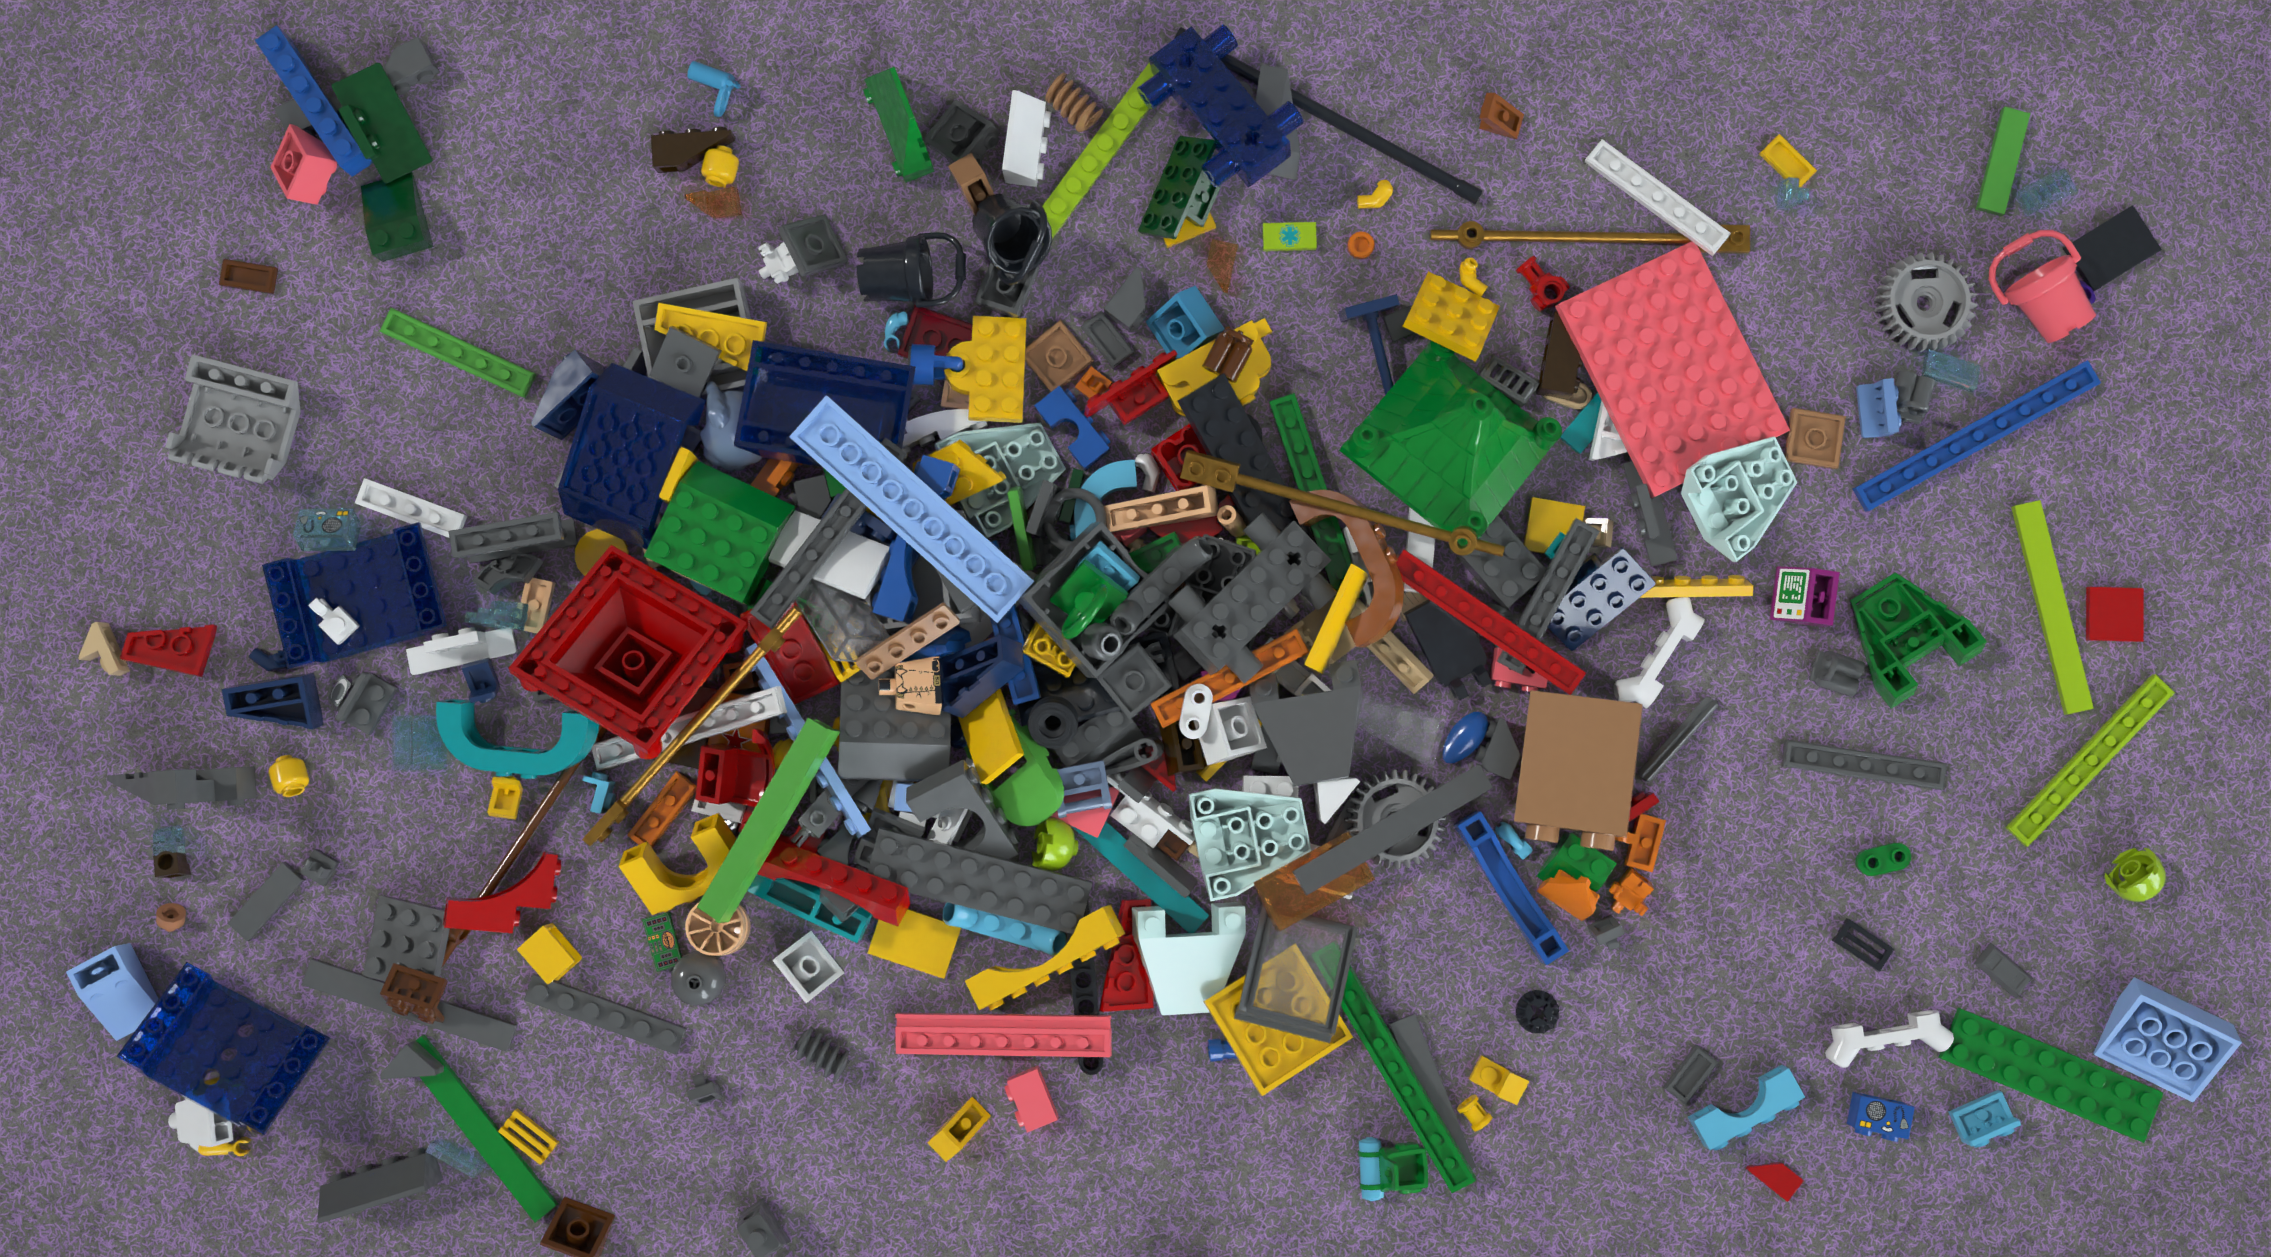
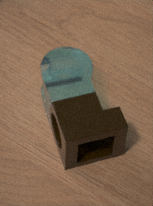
M180 825L158 828L153 832L152 848L155 877L169 879L191 875L190 865L187 864L184 831Z

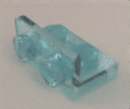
M492 601L490 609L478 608V612H466L464 622L490 628L524 631L528 617V604Z

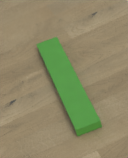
M390 308L379 331L523 398H526L537 375L393 308Z

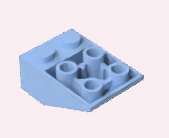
M131 943L114 946L66 971L78 997L116 1041L166 1015Z

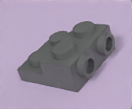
M955 99L923 141L927 146L944 156L951 164L972 153L981 166L982 156L985 152L997 146L1000 132L992 122Z

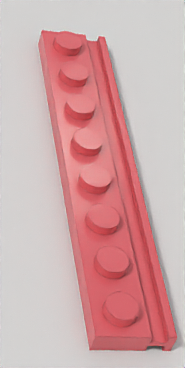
M895 1014V1018H897V1026L895 1027L896 1054L1112 1056L1111 1015Z

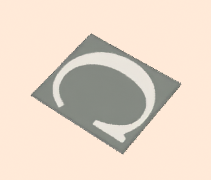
M341 675L328 697L336 707H338L351 686V683L343 675Z

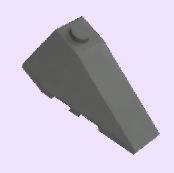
M1261 65L1244 172L1296 180L1301 153L1288 69Z

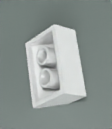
M1012 90L1002 171L1005 183L1037 187L1038 179L1042 180L1044 174V163H1040L1041 153L1046 154L1048 138L1043 137L1044 127H1050L1051 112L1047 111L1046 102L1016 90Z

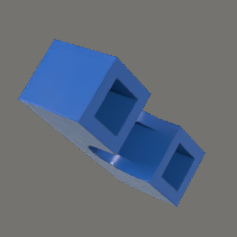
M1058 386L1034 406L1051 429H1054L1063 422H1070L1078 428V438L1068 446V451L1086 471L1110 452L1108 444L1111 442L1102 430L1096 432L1091 424L1094 421L1091 416L1087 418L1084 415L1085 409L1080 412L1074 403L1077 402V399L1068 388L1063 391Z

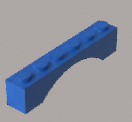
M276 25L255 39L338 165L353 177L373 164L372 160L365 159L347 124L321 89L307 66L304 57L291 38Z
M923 455L921 461H918L915 466L914 474L945 500L953 493L960 468L954 463ZM898 534L896 540L893 539L890 544L889 555L891 556L888 565H885L881 572L880 580L882 584L879 592H876L873 597L872 607L874 608L873 613L879 616L910 624L919 600L912 577L913 547Z
M1475 810L1453 824L1538 960L1544 965H1548L1567 953L1569 949L1520 879L1482 812Z

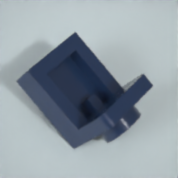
M490 658L463 664L461 669L471 691L469 695L470 703L478 701L486 703L493 700L497 696L500 684Z

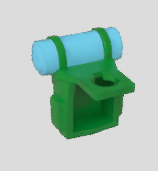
M1366 1137L1358 1141L1360 1189L1363 1199L1376 1201L1383 1198L1384 1192L1387 1191L1409 1194L1421 1192L1423 1188L1428 1187V1163L1426 1149L1415 1142L1396 1143L1395 1147H1382L1381 1141L1374 1137Z

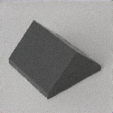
M990 263L974 301L1005 317H1019L1040 267L1037 266L1030 272H1027L1018 284L1009 286L997 276L999 269ZM1005 273V275L1010 279L1016 276L1014 274Z

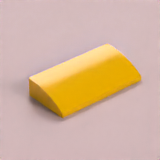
M1350 564L1304 663V666L1321 674H1324L1346 627L1345 622L1349 620L1369 577L1359 567Z

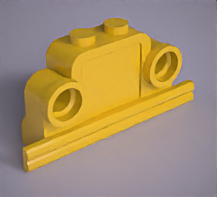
M1265 318L1256 323H1253L1251 320L1234 329L1237 332L1240 330L1243 332V335L1254 340L1251 345L1252 353L1237 382L1232 383L1229 381L1242 406L1256 399L1254 395L1257 393L1260 385L1259 379L1265 377L1271 368L1270 354L1261 339L1272 333ZM1215 340L1157 370L1156 377L1168 392L1174 411L1181 416H1185L1177 400L1218 376L1202 366Z

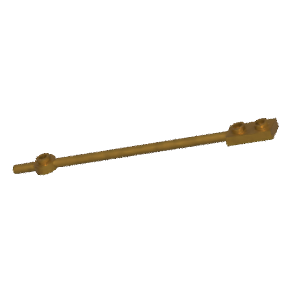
M1475 221L1463 223L1458 230H1430V240L1458 241L1466 249H1474L1482 241L1687 244L1691 242L1681 233L1483 230V227ZM1720 225L1731 234L1716 253L1750 252V225ZM1467 231H1474L1476 234L1475 238H1469ZM1698 246L1701 253H1707Z
M1191 450L1186 452L1180 477L1182 479L1233 492L1236 484L1449 542L1450 549L1458 555H1468L1474 550L1500 557L1504 553L1505 546L1477 539L1476 532L1468 526L1456 527L1452 532L1240 474L1241 464ZM1464 538L1468 544L1461 546L1458 544V539Z
M794 606L763 638L757 648L625 794L613 804L584 836L582 840L586 844L591 846L597 840L602 843L613 832L610 826L614 822L620 824L630 813L626 809L637 795L770 649L775 653L786 641L783 635L803 613L799 607Z

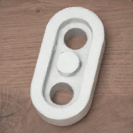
M1196 683L1189 686L1184 695L1179 728L1182 734L1190 739L1201 737L1206 732L1213 695L1211 690L1203 684ZM1196 693L1204 695V700L1201 703L1194 701ZM1191 720L1198 721L1199 725L1196 730L1189 729L1188 724Z

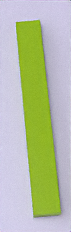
M2041 500L2012 506L2011 509L2063 713L2068 715L2094 709Z
M2152 674L2005 828L2025 847H2028L2175 692L2156 674Z

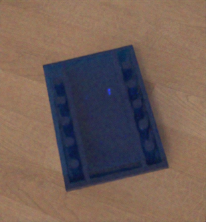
M753 340L734 447L764 458L822 467L789 436L827 395L877 441L881 443L886 437L902 449L916 366Z

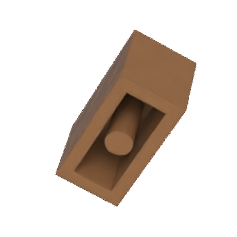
M972 153L948 167L964 200L976 216L979 211L977 207L979 203L988 196L995 194L984 171Z

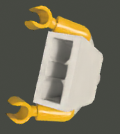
M232 1071L223 1079L220 1076L198 1082L186 1093L184 1101L176 1103L175 1112L170 1115L168 1123L171 1128L177 1129L180 1142L190 1144L191 1148L203 1156L228 1155V1152L232 1151L237 1156H244L250 1151L242 1150L239 1147V1143H249L251 1141L248 1137H241L235 1143H229L233 1141L228 1089H223L224 1086L234 1088L244 1085L245 1082L238 1084L233 1082V1076L242 1073V1071Z

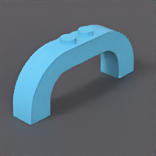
M1135 460L1117 461L1101 467L1085 481L1081 488L1092 492L1100 501L1116 491L1137 489ZM1076 499L1075 525H1070L1071 541H1074L1091 523L1096 522L1093 508L1081 499Z

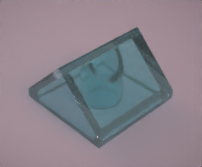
M436 715L392 716V770L447 769V747L440 736Z

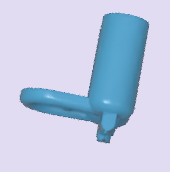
M692 61L689 66L688 79L719 89L714 106V116L721 117L726 110L733 87L740 89L741 85L735 81V77L725 71L696 61Z

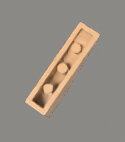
M1208 485L1104 506L1107 528L1111 533L1217 516L1219 511L1216 490Z

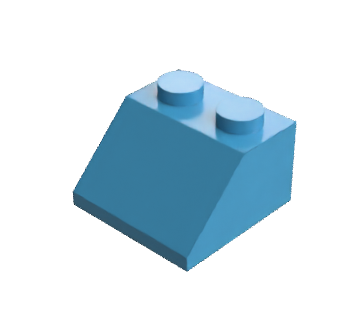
M1196 286L1175 294L1145 321L1167 354L1173 350L1177 352L1176 360L1211 342L1225 329Z

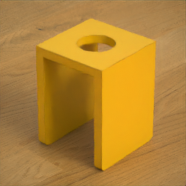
M553 923L543 925L517 948L518 952L546 984H550L554 980L558 981L582 960L579 952Z

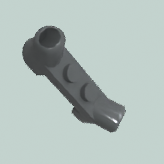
M1195 536L1186 543L1175 546L1165 556L1166 559L1128 593L1127 598L1112 612L1110 619L1112 626L1120 634L1130 635L1134 633L1138 625L1196 569L1213 557V549L1206 539L1201 536Z

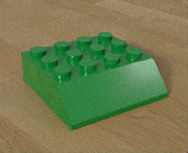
M697 461L679 482L644 557L741 603L750 605L770 563L769 556L774 544L796 507Z

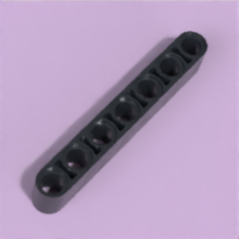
M1089 898L1083 917L1090 914ZM1066 933L1067 943L1073 934ZM1094 957L1085 962L1077 959L1071 962L1073 968L1070 969L1074 1015H1100ZM1079 973H1088L1092 979L1091 983L1087 986L1079 985L1076 981V976ZM1082 1000H1090L1094 1005V1009L1090 1013H1084L1079 1009V1003ZM1078 1057L1079 1066L1083 1073L1095 1075L1101 1071L1104 1057H1098L1099 1064L1096 1067H1088L1084 1063L1085 1057Z

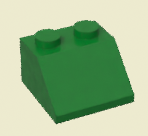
M1565 831L1536 877L1545 881L1550 877L1554 878L1560 869L1576 880L1581 876L1589 878L1591 881L1589 888L1597 892L1617 863L1595 848L1580 846L1581 839L1573 833Z

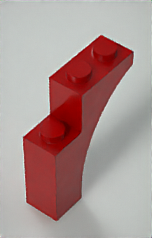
M544 851L537 864L523 879L501 892L478 898L447 897L443 919L444 928L513 933V928L518 927L520 921V910H516L517 906L550 909L551 902H556L558 888L554 886L555 875L559 876L561 871V860L557 859L558 855L554 852Z

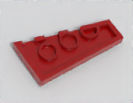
M1151 899L1121 901L1118 920L1125 934L1118 938L1120 943L1111 949L1099 1008L1101 1012L1154 1008L1150 980L1132 935V907H1150Z

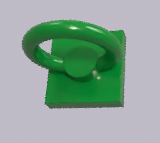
M1086 559L1050 597L1052 603L1068 614L1061 630L1062 637L1068 640L1073 639L1094 623H1103L1128 595L1125 589Z

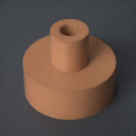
M167 903L157 909L156 923L165 931L173 932L185 923L186 910L183 906L176 903Z

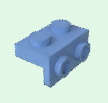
M1894 378L1882 379L1874 384L1857 386L1861 437H1886L1899 432L1901 415L1897 412L1896 405L1899 392L1897 386L1894 385Z

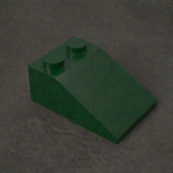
M413 172L389 183L379 180L361 186L365 231L374 257L384 262L434 247Z

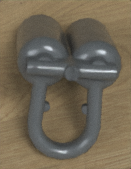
M1909 371L1898 372L1895 385L1898 388L1899 396L1896 405L1897 412L1901 415V422L1907 423L1909 421L1916 425L1921 423L1922 418L1925 417L1930 409L1929 403L1936 382L1934 379L1918 376Z
M1818 650L1815 661L1810 665L1812 671L1809 680L1815 682L1819 687L1854 697L1859 686L1858 679L1863 674L1865 663L1832 651L1823 652Z

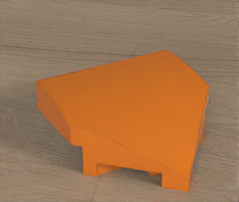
M1560 869L1554 878L1550 877L1543 881L1537 889L1538 893L1580 921L1585 920L1594 913L1595 905L1600 898L1599 894L1589 888L1591 884L1589 878L1581 876L1576 880Z

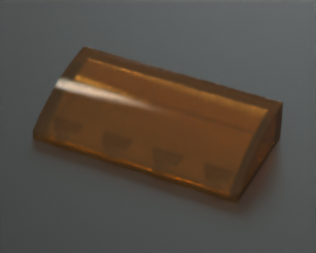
M1349 831L1253 882L1276 932L1282 931L1375 880L1367 863L1364 862L1314 892L1305 895L1292 873L1295 869L1351 838L1352 836Z

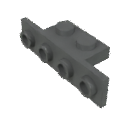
M1633 462L1623 463L1631 493L1629 494L1630 505L1636 511L1638 519L1636 520V527L1639 535L1643 537L1650 566L1678 560L1661 496L1658 495L1651 499L1647 484H1643Z

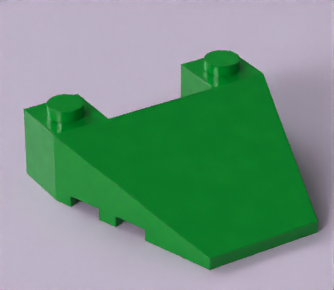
M895 67L865 78L867 88L863 89L868 104L874 103L896 159V161L891 163L897 178L903 176L905 183L935 172Z
M1896 572L1850 600L1873 686L1891 709L1913 696L1917 689L1918 683L1906 670L1908 666L1940 646L1946 650L1958 666H1961L1980 654L1987 643L1986 639L1970 620L1962 615L1961 617L1958 616L1941 601L1937 602L1924 594V590Z

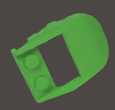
M1012 709L1008 711L1027 762L998 788L993 786L992 782L988 785L981 783V786L989 789L993 797V804L996 808L1000 807L1003 810L1006 819L1021 826H1036L1043 823L1060 808L1064 798V786L1057 769L1052 768L1047 759L1049 755L1047 749L1040 746L1032 738L1027 725L1020 726L1013 717L1016 712ZM967 745L964 747L967 757L973 760Z

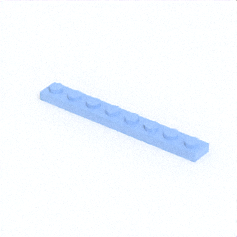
M756 643L746 648L744 661L757 648ZM763 656L750 672L755 671L760 680L757 682L761 691L781 686L787 713L778 717L785 719L789 726L786 730L790 738L795 741L805 722ZM825 757L815 777L823 789L827 787L832 795L829 800L837 812L841 810L845 816L844 824L851 835L856 834L859 839L871 829L827 757Z

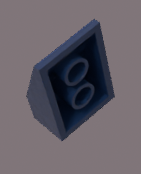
M573 350L555 367L532 419V426L563 440L602 403L614 383V379L602 364L577 350Z

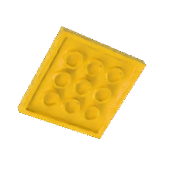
M1296 944L1289 946L1263 963L1253 1006L1321 1024L1326 1023L1330 999ZM1246 974L1203 1001L1260 1096L1270 1092L1353 1038L1340 1015L1335 1035L1331 1037L1330 1043L1234 1019Z

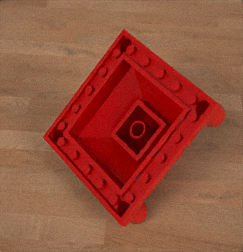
M610 545L508 669L512 675L519 678L521 686L525 690L530 692L542 690L554 699L559 700L571 709L581 713V715L631 743L636 755L645 760L653 759L662 751L661 737L724 658L725 654L738 652L743 647V633L748 628V625L744 620L615 546Z

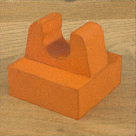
M1091 366L1077 383L1075 389L1090 399L1098 393L1103 395L1112 385V382Z

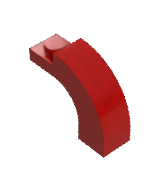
M1229 495L1218 504V509L1226 505L1235 506ZM1217 516L1146 527L1158 538L1176 531L1181 544L1186 543L1195 536L1203 537L1204 534L1216 537L1223 531V528L1217 523L1219 521Z

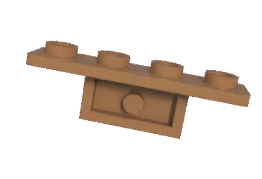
M941 603L858 657L856 665L870 679H875L960 623L959 618L945 603Z

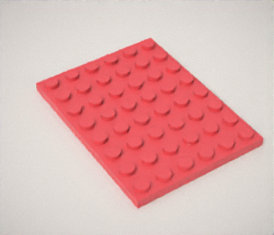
M1692 241L1555 306L1643 484H1647L1651 499L1684 483L1686 470L1705 455L1769 437H1778L1790 431L1698 246Z

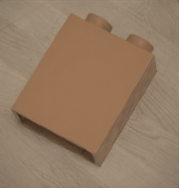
M1530 691L1514 817L1515 822L1527 824L1525 839L1558 843L1559 830L1565 829L1582 832L1580 843L1582 847L1614 851L1615 837L1627 838L1643 704Z

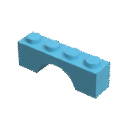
M1780 1065L1758 1077L1759 1091L1757 1098L1749 1108L1742 1112L1726 1113L1710 1104L1688 1116L1703 1146L1709 1150L1722 1149L1728 1145V1140L1733 1137L1745 1136L1752 1131L1751 1127L1758 1123H1768L1775 1119L1776 1113L1797 1107L1800 1104L1799 1101L1805 1098L1790 1069Z

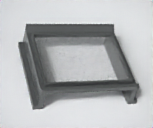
M1260 903L1258 924L1240 1002L1236 1008L1234 1019L1330 1043L1331 1037L1336 1032L1358 927Z

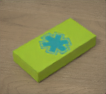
M1316 222L1263 223L1262 225L1263 251L1317 249Z

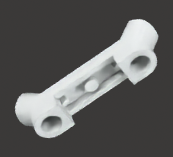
M1678 597L1667 601L1666 608L1671 627L1668 632L1663 631L1657 638L1655 645L1658 647L1653 655L1649 653L1641 663L1640 667L1643 668V671L1639 676L1615 682L1613 689L1617 701H1636L1639 704H1643L1645 708H1648L1654 702L1664 686L1655 680L1681 638L1686 642L1694 640L1705 619L1693 612L1689 597Z
M1926 1010L1908 1013L1909 1025L1863 1032V1026L1857 1023L1832 1026L1833 1042L1825 1054L1826 1058L1841 1068H1846L1861 1048H1867L1870 1051L1881 1050L1885 1048V1044L1894 1043L1895 1046H1906L1911 1044V1040L1920 1039L1937 1052H1942L1951 1046L1954 1037L1950 1030L1941 1025L1939 1011Z

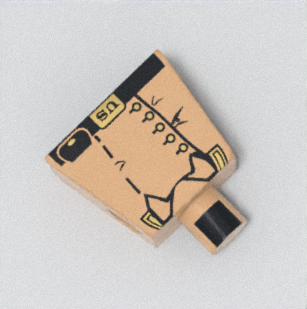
M939 656L896 664L894 678L879 679V695H895V705L898 710L940 715L942 699Z

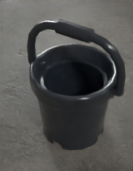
M1005 194L991 195L982 200L977 206L979 211L976 216L973 215V230L984 244V251L994 267L999 269L997 276L1005 284L1012 286L1018 284L1027 272L1039 266L1046 258L1053 240L1052 230L1044 208L1036 200H1033L1030 205H1021L1014 198L1007 197ZM1005 273L1014 274L1016 276L1010 279L1005 275Z
M920 233L917 236L908 237L904 242L860 248L857 252V258L864 257L863 264L856 265L860 294L866 295L864 302L912 301L918 308L938 306L954 299L962 289L963 281L966 280V254L963 252L959 241L947 233ZM945 239L951 242L957 251L955 254L956 286L945 297L932 300L933 269L927 240Z

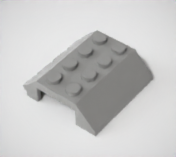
M192 354L184 380L194 385L180 434L169 432L165 446L169 450L168 459L187 465L192 460V466L210 471H215L218 467V473L237 478L244 474L245 480L264 484L267 479L273 480L287 462L301 413L298 382Z

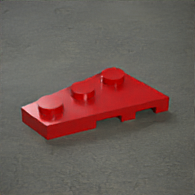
M211 624L195 628L181 627L164 631L130 632L127 634L120 659L203 677L215 639L217 625Z

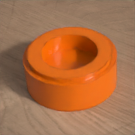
M1356 232L1349 238L1347 244L1348 252L1356 259H1365L1374 250V240L1366 232Z

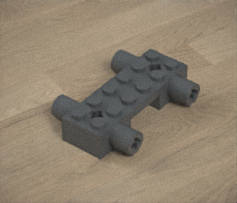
M1263 512L1243 530L1261 551L1217 595L1205 603L1187 584L1168 602L1186 622L1173 635L1210 676L1220 671L1226 665L1243 684L1250 680L1264 666L1247 648L1246 644L1299 592L1317 610L1321 609L1337 594V590L1320 573L1331 559L1295 521L1280 531ZM1288 559L1291 560L1292 565L1287 562ZM1214 631L1218 634L1217 638H1214L1212 635Z

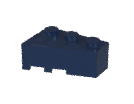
M314 672L236 684L221 689L227 716L276 722L281 725L301 726L312 730L324 725Z

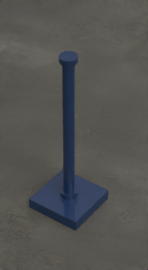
M1397 294L1346 307L1338 312L1341 322L1360 317L1363 318V321L1367 322L1385 395L1393 387V381L1377 318L1379 317V312L1391 310L1400 305Z

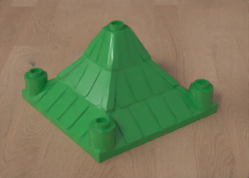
M1430 340L1426 348L1365 420L1355 428L1339 451L1432 526L1451 532L1456 527L1468 526L1476 532L1477 539H1479L1550 448L1559 440L1562 435V427L1556 419L1551 417H1545L1539 421L1530 417L1528 413L1514 404L1503 393L1496 390L1493 385L1476 374L1464 362H1461L1454 355V351ZM1458 539L1459 545L1465 546L1468 544L1466 539Z

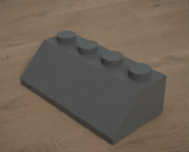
M420 1147L407 1152L408 1157L399 1159L398 1155H394L381 1160L382 1165L373 1167L372 1163L355 1168L356 1173L346 1175V1171L329 1176L330 1181L320 1186L318 1223H324L424 1192L441 1182L443 1179L434 1149L425 1151L424 1147Z

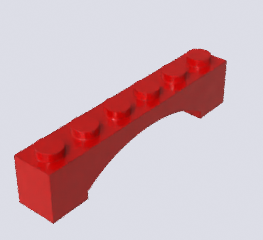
M780 840L776 841L757 873L774 881L776 878L792 879L826 889L864 908L873 914V918L895 926H899L910 906L907 887Z

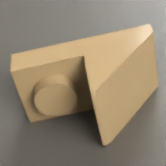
M92 623L80 652L79 660L91 661L100 656V664L109 675L121 676L130 672L126 661L120 659L121 649L109 623Z

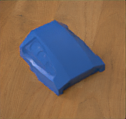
M956 625L900 663L939 656V659L944 656L946 657L966 649L965 644L972 642L970 632Z

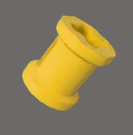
M1475 1094L1468 1097L1457 1107V1111L1463 1113L1472 1124L1471 1128L1474 1132L1482 1129L1493 1118L1479 1104V1098Z

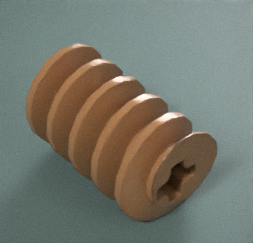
M1064 72L1050 85L1045 100L1049 104L1053 103V108L1056 111L1061 110L1060 115L1063 118H1068L1069 124H1076L1075 129L1078 132H1083L1098 121L1103 113V109L1094 112L1097 103L1094 101L1087 105L1086 103L1090 96L1086 94L1080 98L1079 95L1082 89L1078 87L1072 90L1073 80L1064 83L1067 76Z

